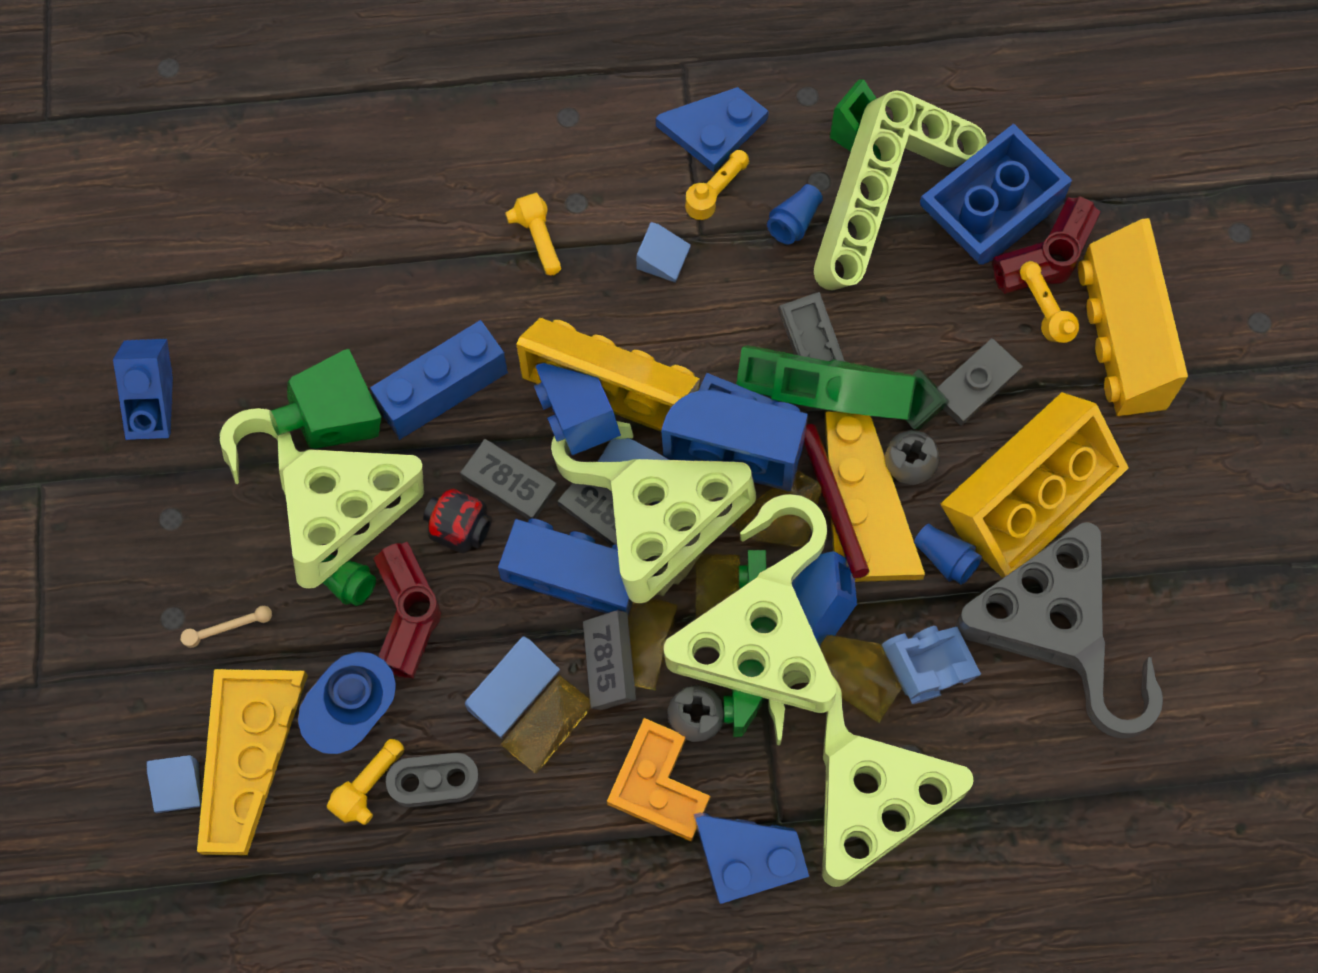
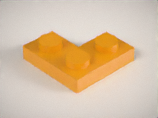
M644 718L607 799V805L692 842L697 831L693 814L705 812L710 796L669 778L686 741L685 737L674 730Z

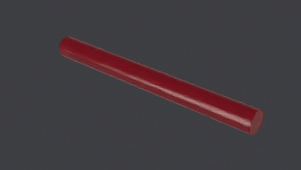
M814 424L806 425L804 445L853 578L865 577L869 574L870 570L817 428Z

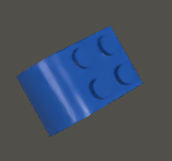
M1013 123L922 195L920 206L978 264L983 265L992 261L995 256L1002 254L1060 207L1065 200L1072 179Z
M715 390L696 391L679 399L668 411L661 429L663 456L669 460L744 462L751 469L753 482L791 492L804 445L808 414L800 412L798 407L785 402H776L774 405L759 402L753 395L742 391H732L731 394Z

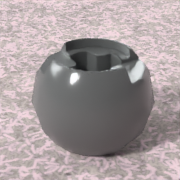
M915 430L896 435L887 445L884 454L885 464L891 476L899 483L916 485L929 480L938 470L940 462L939 450L935 441L926 433ZM911 452L919 455L913 464L905 461L906 456H909Z
M702 685L687 686L679 690L670 700L667 709L668 722L672 730L684 736L685 740L691 742L706 741L715 736L723 726L724 704L719 695L708 687ZM693 704L702 705V712L709 714V716H701L700 723L691 722L690 714L683 712L691 711Z

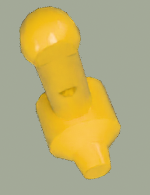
M735 150L730 154L729 160L707 183H696L689 187L686 192L685 209L690 217L696 220H705L714 214L716 198L719 193L740 171L748 166L749 157L746 152Z
M536 192L517 198L514 207L505 212L508 224L519 223L523 227L530 229L546 275L552 276L559 273L561 266L545 224L548 211L547 205Z
M1033 261L1025 262L1020 268L1021 279L1026 281L1045 316L1041 325L1043 335L1051 342L1067 343L1072 341L1079 331L1077 318L1068 311L1060 310L1041 274V267Z
M389 739L352 783L349 781L345 782L333 790L327 804V809L344 823L358 821L366 825L373 817V814L367 808L366 793L395 760L402 756L405 750L403 744L396 739Z

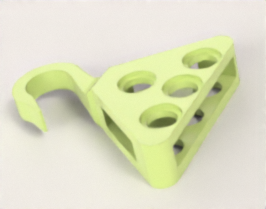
M256 408L241 411L228 419L221 429L220 444L224 461L231 469L235 484H238L239 458L236 445L240 439L254 432L268 433L277 439L279 473L282 489L286 494L296 581L303 588H315L323 583L424 495L422 462L414 455L326 450L299 452L295 449L290 432L277 435L270 419V410ZM400 496L401 500L398 505L393 508H386ZM367 523L370 524L366 532L360 535H354L364 525H366ZM337 549L338 553L334 559L322 562Z
M617 421L621 436L614 439L633 438L631 425ZM554 436L552 440V455L559 472L565 479L575 484L598 486L612 491L620 575L629 599L635 603H645L654 597L756 501V491L751 469L744 462L632 459L622 462H579L569 457L570 450L565 439L557 442ZM723 497V499L720 501H711L714 498ZM661 501L656 505L648 506L652 502ZM732 503V508L726 515L717 517ZM687 526H691V527H692L691 529H689V530H687V531H678L679 529H681V528H683V527H687ZM698 533H700V537L695 544L691 546H685ZM652 556H660L658 559L654 561H646L648 558ZM668 562L667 569L662 574L653 576Z
M781 495L769 500L762 506L757 517L740 532V540L743 542L766 529L780 516L796 515L803 518L809 524L812 530L810 541L798 551L760 572L753 581L669 637L664 644L665 663L671 672L809 711L824 713L834 705L837 685L792 587V582L822 553L826 542L827 524L822 511L811 500L799 495ZM768 617L775 622L776 627L769 633H759L752 628L751 623L756 618ZM710 647L715 649L720 656L714 663L704 665L697 662L694 655L699 649ZM753 659L759 661L763 665L764 670L758 676L747 677L739 671L738 667L745 660ZM790 672H801L808 678L809 684L802 689L795 690L789 688L784 683L783 678Z
M790 672L783 678L784 683L789 688L798 683H809L808 678L801 672ZM833 677L837 685L834 705L826 714L823 749L826 778L822 877L830 886L840 887L962 800L973 785V775L965 766L848 732L844 724L841 689ZM768 699V709L774 722L776 743L780 745L785 707L781 702ZM858 774H869L876 780L878 789L870 794L862 793L855 787L853 778ZM926 784L937 787L941 792L942 802L937 805L927 804L920 797L919 787ZM886 811L900 813L905 820V829L899 832L888 830L882 822V814ZM851 837L861 838L868 846V856L862 859L852 858L844 848V841Z

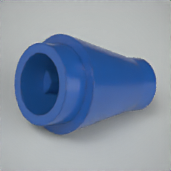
M806 184L797 193L771 210L767 222L770 234L784 244H792L794 241L801 240L818 206L823 201L821 192L816 187Z
M931 524L925 525L914 540L915 546L926 555L949 582L955 580L960 585L964 584L974 574L982 560V556L975 551V545L940 531Z

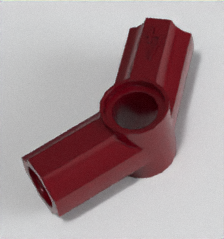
M1068 197L1049 236L1044 242L993 258L992 267L998 288L1004 294L1029 287L1020 276L1021 266L1028 261L1036 262L1041 267V274L1045 282L1060 284L1067 281L1074 271L1101 211L1094 206L1092 201L1083 197ZM1051 254L1060 255L1066 261H1056L1051 257Z
M395 543L382 549L378 555L373 557L397 609L378 657L388 664L393 671V675L414 679L430 635L440 622L441 611L436 596L431 590L409 543ZM421 601L430 604L429 610L423 616L412 617L408 615V610L414 603Z

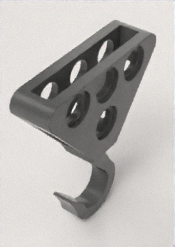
M1085 522L1079 524L964 606L955 627H958L963 639L1076 670L1082 677L1087 714L1093 724L1107 735L1116 738L1138 736L1145 732L1161 713L1163 695L1156 681L1151 657L1144 661L1142 667L1141 695L1144 700V708L1141 716L1131 720L1120 719L1110 713L1105 706L1103 697L1105 641L1103 638L1101 531L1092 523ZM1056 555H1069L1074 559L1076 568L1068 569L1063 567L1058 562ZM1029 578L1037 581L1042 588V593L1033 594L1028 592L1023 587L1021 580ZM990 603L1000 604L1005 608L1007 618L997 619L992 617L988 613L986 605ZM1059 613L1064 615L1070 623V628H1057L1051 622L1050 614Z

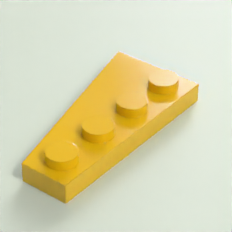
M826 412L824 420L827 457L870 570L869 574L865 577L855 578V582L923 580L925 572L892 476L886 467L884 453L871 416L846 412ZM831 519L833 551L845 557Z
M214 669L197 852L201 855H248L308 677L305 671Z

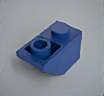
M167 339L124 340L113 358L125 439L169 438L171 435L173 376Z
M547 363L535 366L541 383L534 385L541 406L543 410L552 407L554 415L547 417L557 442L566 440L572 455L621 436L613 409L599 378Z
M834 551L820 554L792 582V587L822 653L857 605L855 578L851 574L846 557Z

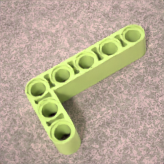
M892 91L871 101L864 110L814 265V276L818 284L824 289L836 290L855 285L862 280L905 148L946 167H958L987 145L986 135L983 130L976 124L903 91ZM886 106H888L893 113V121H891L886 115ZM922 122L928 128V137L922 131ZM957 139L961 140L963 144V153L958 148ZM873 144L880 149L881 160L877 159L874 155ZM861 182L868 188V200L861 193ZM849 221L852 222L856 228L857 233L855 239L851 237V235L848 232L847 227ZM836 260L843 265V278L839 277L836 273Z

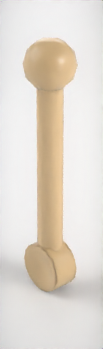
M259 606L254 613L200 631H195L191 628L186 629L181 634V642L188 648H194L200 643L201 639L255 621L266 623L270 621L272 611L268 606Z

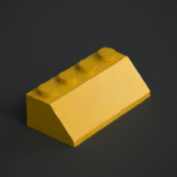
M1147 218L1140 219L1089 244L1083 260L1078 263L1080 284L1087 286L1089 299L1087 300L1088 320L1090 324L1096 325L1098 334L1095 342L1096 356L1099 363L1105 364L1107 373L1104 381L1105 395L1108 402H1113L1116 416L1167 410L1188 378L1150 219Z
M539 318L519 337L516 344L523 379L536 384L541 383L535 367L541 363L597 377L614 414L662 432L661 429L670 408L682 397L699 390L700 378L695 377L689 369L679 365L669 367L658 363L651 355L640 350H632L630 352L616 347L610 339L601 335H592L590 337L577 332L572 325L562 320H553L551 322Z
M1061 392L940 504L957 534L964 541L975 545V551L982 556V559L1004 578L1037 555L1129 467L1097 404Z

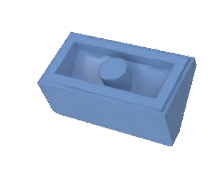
M523 636L465 701L466 709L498 737L502 738L560 672V669L531 640Z

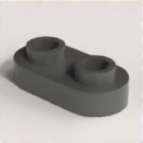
M462 753L401 759L391 766L386 776L388 793L396 803L404 807L461 802L467 800L476 792L480 782V775L476 764L470 757ZM455 772H461L465 775L463 784L456 787L449 784V777ZM415 777L419 779L418 788L412 792L405 791L403 789L405 780Z

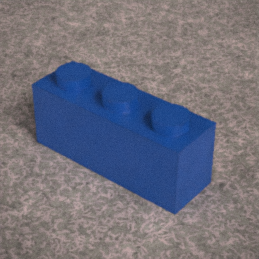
M480 320L376 383L370 389L377 408L400 440L506 375L508 370L505 354Z
M531 518L528 522L515 519L498 565L501 581L603 613L619 610L627 612L629 615L633 601L629 599L620 575L617 545H612V548L596 544L594 538L581 532L573 531L570 532V535L554 531L552 525L539 519Z

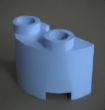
M932 626L918 632L910 639L907 638L906 634H900L890 638L881 645L905 695L909 696L912 704L942 695L940 690L961 682L964 685L981 675L958 627L939 631L937 626Z

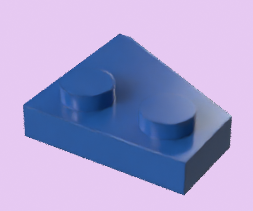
M739 87L661 113L655 118L658 129L712 172H715L729 158L731 153L737 150L768 120L769 111Z
M701 812L693 814L717 900L720 904L809 877L798 834L794 828L760 825L753 821L742 819L731 820L713 817Z

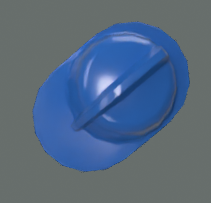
M354 652L343 655L329 666L306 694L299 707L298 725L301 736L310 747L322 753L339 754L351 750L364 739L376 722L387 711L394 699L396 682L393 671L382 658L372 653Z

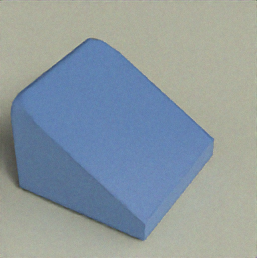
M651 222L637 253V269L676 283L691 245L661 225Z
M180 756L146 762L155 813L201 807L199 762L193 756Z

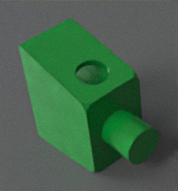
M350 349L343 350L291 377L288 380L287 386L289 404L269 411L270 419L277 435L300 428L308 446L313 449L367 440L379 436L381 415Z

